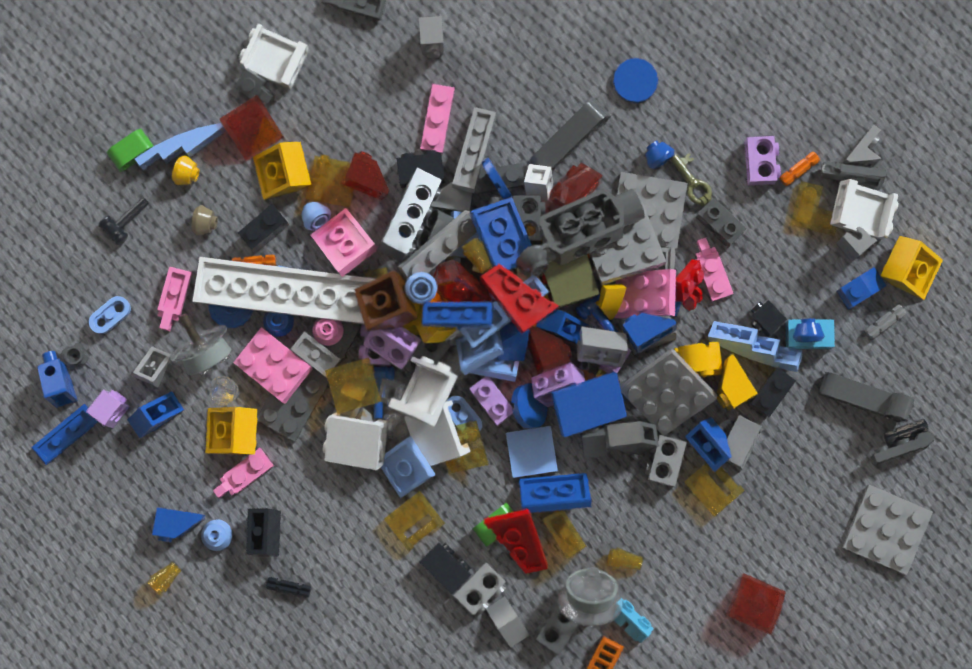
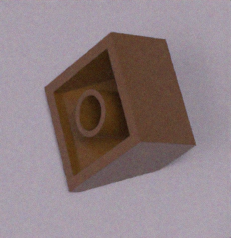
M391 271L354 289L367 331L399 328L418 319L414 303L408 298L405 291L406 279L396 271Z

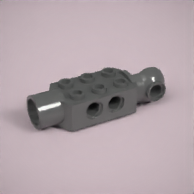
M601 189L540 216V237L543 244L526 248L516 260V266L522 271L530 272L531 276H537L544 273L549 268L548 263L552 261L559 265H564L622 239L623 227L645 218L644 209L638 195L633 189H629L616 196Z

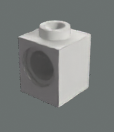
M529 164L524 180L526 196L540 195L541 200H549L553 186L551 167Z

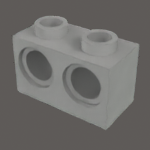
M442 16L419 18L422 55H427L428 58L440 57V54H444Z
M659 435V446L650 450L654 454L652 462L647 461L644 474L648 475V481L675 487L687 442ZM664 443H668L673 447L671 456H665L662 453L661 447ZM663 465L667 468L668 473L665 478H659L656 475L655 470L657 466Z
M486 562L454 596L473 615L476 612L481 614L490 605L487 601L493 595L497 598L506 589L503 586L506 581ZM487 575L494 576L496 578L495 587L486 588L483 585L484 577ZM470 592H477L480 595V602L478 604L471 605L468 603L467 595Z

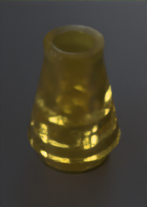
M474 238L462 246L463 254L480 273L492 267L484 244L478 238Z
M618 547L610 549L607 559L608 567H612L613 570H640L643 562L642 556H637Z
M171 562L151 575V579L147 583L160 596L163 592L166 593L181 570Z

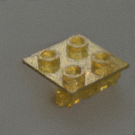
M327 155L315 156L310 176L311 185L308 186L306 199L350 208L359 164L330 159Z
M369 358L325 370L337 414L381 402L374 377V366L370 363Z
M477 421L455 425L461 445L468 443L470 452L461 457L445 461L449 474L489 465Z

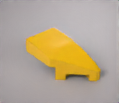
M623 284L602 285L599 301L595 302L609 320H613L622 304L626 287Z

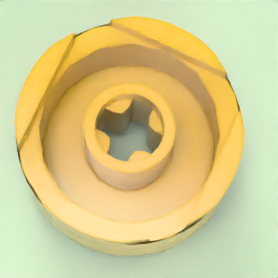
M709 342V345L702 343L674 348L679 356L700 377L722 375L723 367L719 342Z

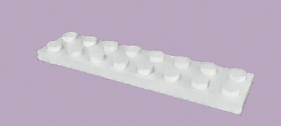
M200 257L193 302L364 324L354 289L375 279L350 275L342 277L340 274Z

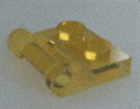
M706 462L686 479L684 483L712 516L715 517L736 499L744 489L741 485L738 486L727 472L720 467L715 471V474L731 491L726 496L706 473L711 468Z
M421 491L384 518L408 551H411L414 548L413 545L438 526L442 527L445 524ZM427 514L433 518L409 538L405 536L404 532Z

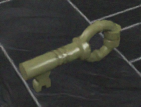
M690 153L681 159L678 155H675L670 160L688 183L687 194L689 199L695 204L705 206L712 199L710 185L702 180L695 179L690 171H688L687 163L694 160L693 157L690 159ZM698 185L706 190V194L699 199L692 192Z

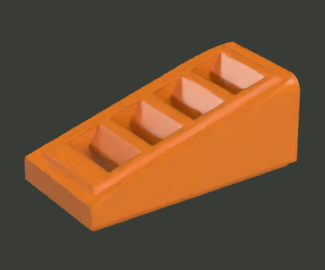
M602 636L586 669H601L594 665L596 661L607 666V669H613L624 646ZM604 645L616 650L615 653L612 654L604 650ZM602 653L610 657V663L599 658V654Z

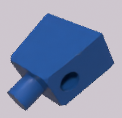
M48 351L42 354L44 364L39 365L37 368L44 398L56 408L78 401L67 366L60 359H57L55 351Z

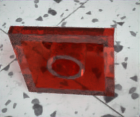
M258 95L219 119L246 161L284 137Z
M355 152L349 159L340 184L382 201L388 195L389 189L377 161L373 160L372 155L366 152Z
M580 163L577 167L573 165L566 173L568 178L563 183L558 182L551 190V193H553L551 200L559 207H563L588 196L601 184L602 175L583 163Z
M450 260L438 264L433 275L437 284L436 292L448 302H492V298L484 284L477 280V277L466 271L459 262Z
M534 326L530 328L527 345L538 375L570 362L571 352L568 345H564L563 340Z
M743 573L726 616L772 635L781 613L786 591Z

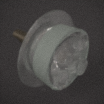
M186 313L179 317L190 339L178 347L171 354L170 359L171 361L182 360L188 375L197 373L201 376L205 375L213 369L212 366L218 362L222 363L231 357L229 354L231 348L222 338L227 331L225 325H219L198 334Z
M590 567L578 570L568 577L566 586L561 589L558 595V606L568 619L583 624V628L587 626L607 624L615 620L621 613L622 599L617 592V583L614 578L597 567Z

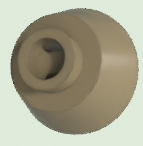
M203 205L196 207L192 217V232L196 236L211 233L212 229L216 230L218 217L214 216V212Z

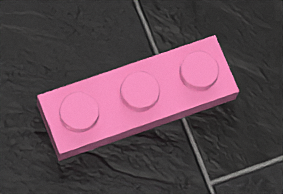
M432 84L420 148L422 151L436 150L437 153L441 152L443 154L455 88Z

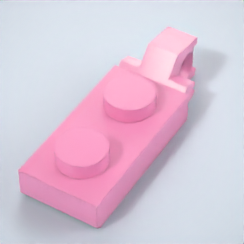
M706 238L697 240L696 243L700 252L695 254L696 260H700L701 269L704 272L703 281L711 302L733 295L734 293L716 248H710Z
M169 267L157 309L159 311L158 317H162L159 327L161 330L170 332L173 320L178 321L179 316L181 317L192 272Z
M259 448L255 451V455H249L220 478L222 484L213 491L218 498H221L228 492L233 496L274 467L264 451Z

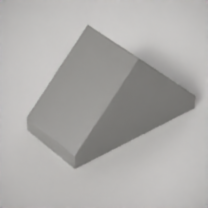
M151 347L134 370L132 376L159 387L172 355Z
M505 596L486 608L510 647H513L530 635Z

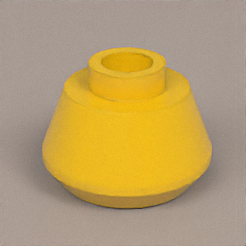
M181 156L174 165L172 180L176 185L191 184L193 181H197L200 169L197 168V164L188 156Z

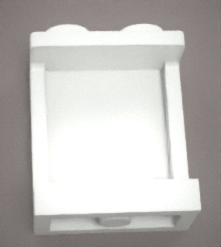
M258 24L256 29L253 28L249 34L248 41L250 42L247 48H243L240 53V65L244 70L249 68L260 77L291 90L309 48L307 44L300 41L298 43L264 29L262 25Z
M852 179L840 181L830 225L859 233L856 228L861 227L872 238H888L893 230L892 220L898 208V194H886L857 185L858 181Z
M422 356L421 359L412 357L410 361L415 363L417 367L401 401L392 398L389 407L416 420L435 426L457 376L450 372L451 367L438 362L437 365H434V361Z
M452 400L445 402L435 426L409 416H404L410 436L430 466L461 457L470 452L468 443L461 445L448 410V406L453 405Z
M336 412L330 415L325 422V431L327 432V437L323 444L325 461L372 470L379 469L384 465L388 421L379 419L376 422L341 417L340 413Z

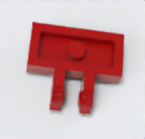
M692 259L676 277L675 301L682 302L683 307L689 311L694 310L697 306L696 304L700 303L703 299L702 290L698 287L704 277L700 260Z

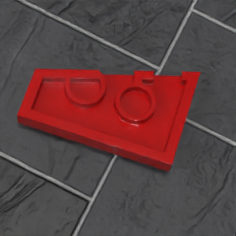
M500 264L480 277L481 282L521 334L559 307L555 302H550L544 298L542 293L536 289L533 290L524 284L522 279Z
M529 509L484 518V525L493 531L500 544L503 543L510 552V556L525 574L548 569V563Z

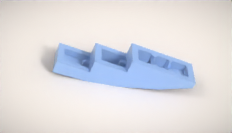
M221 123L199 127L155 145L135 158V160L144 170L161 157L166 163L173 160L183 151L191 157L226 130Z
M530 276L523 282L533 290L536 289L542 293L543 297L549 293L537 276ZM494 302L492 327H462L460 331L471 346L475 348L511 322V319L498 302Z
M714 321L708 334V340L711 342H719L721 347L772 367L797 372L802 359L803 350L780 346V339L758 336V329Z

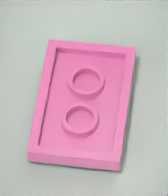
M347 208L311 234V237L342 277L377 251V246Z
M676 270L646 271L616 281V284H623L626 287V291L615 319H627L632 315L638 316L641 313L660 317L675 316Z
M262 327L233 362L284 404L313 369Z

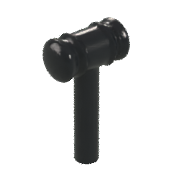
M142 197L116 222L112 220L111 216H106L99 222V227L103 228V232L112 241H115L116 245H120L128 238V234L122 228L143 210L149 202Z

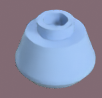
M319 202L307 203L301 213L304 227L311 231H316L330 220V209Z
M418 272L408 278L405 291L411 301L424 304L434 298L437 284L431 275Z
M212 520L202 529V542L210 550L221 551L227 548L232 541V529L222 520Z

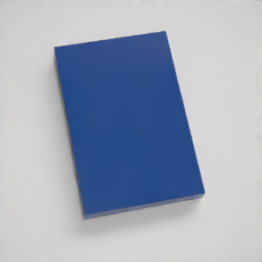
M512 197L471 211L469 213L491 267L494 268L500 264L509 271L517 269L516 260L532 244Z
M616 372L551 392L561 436L563 437L627 417Z
M587 473L519 479L522 510L529 509L530 513L592 507Z

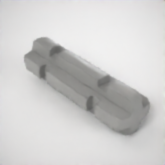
M901 305L895 306L891 310L892 312L889 311L874 322V325L872 324L866 328L865 332L870 339L875 338L880 334L879 332H883L897 321L896 319L899 320L906 314L904 308Z

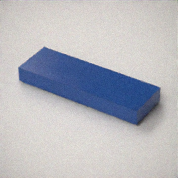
M427 302L423 304L422 326L492 327L493 304L492 302Z
M83 404L31 447L45 465H48L99 422L86 412L89 409L86 404Z

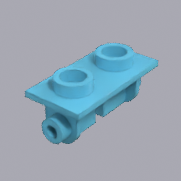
M621 597L607 610L610 613L609 617L620 627L625 622L629 624L624 631L635 642L638 640L642 643L653 630L649 620L644 616H640L634 610L633 605Z

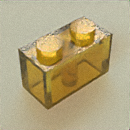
M557 510L542 520L566 559L587 547L564 510Z

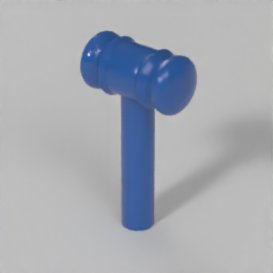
M600 292L598 296L585 300L583 303H580V306L575 308L580 318L586 320L587 316L592 314L605 330L618 332L595 304L596 301H599Z
M365 366L363 371L364 380L366 382L369 380L374 381V419H383V381L389 380L392 382L394 380V367Z

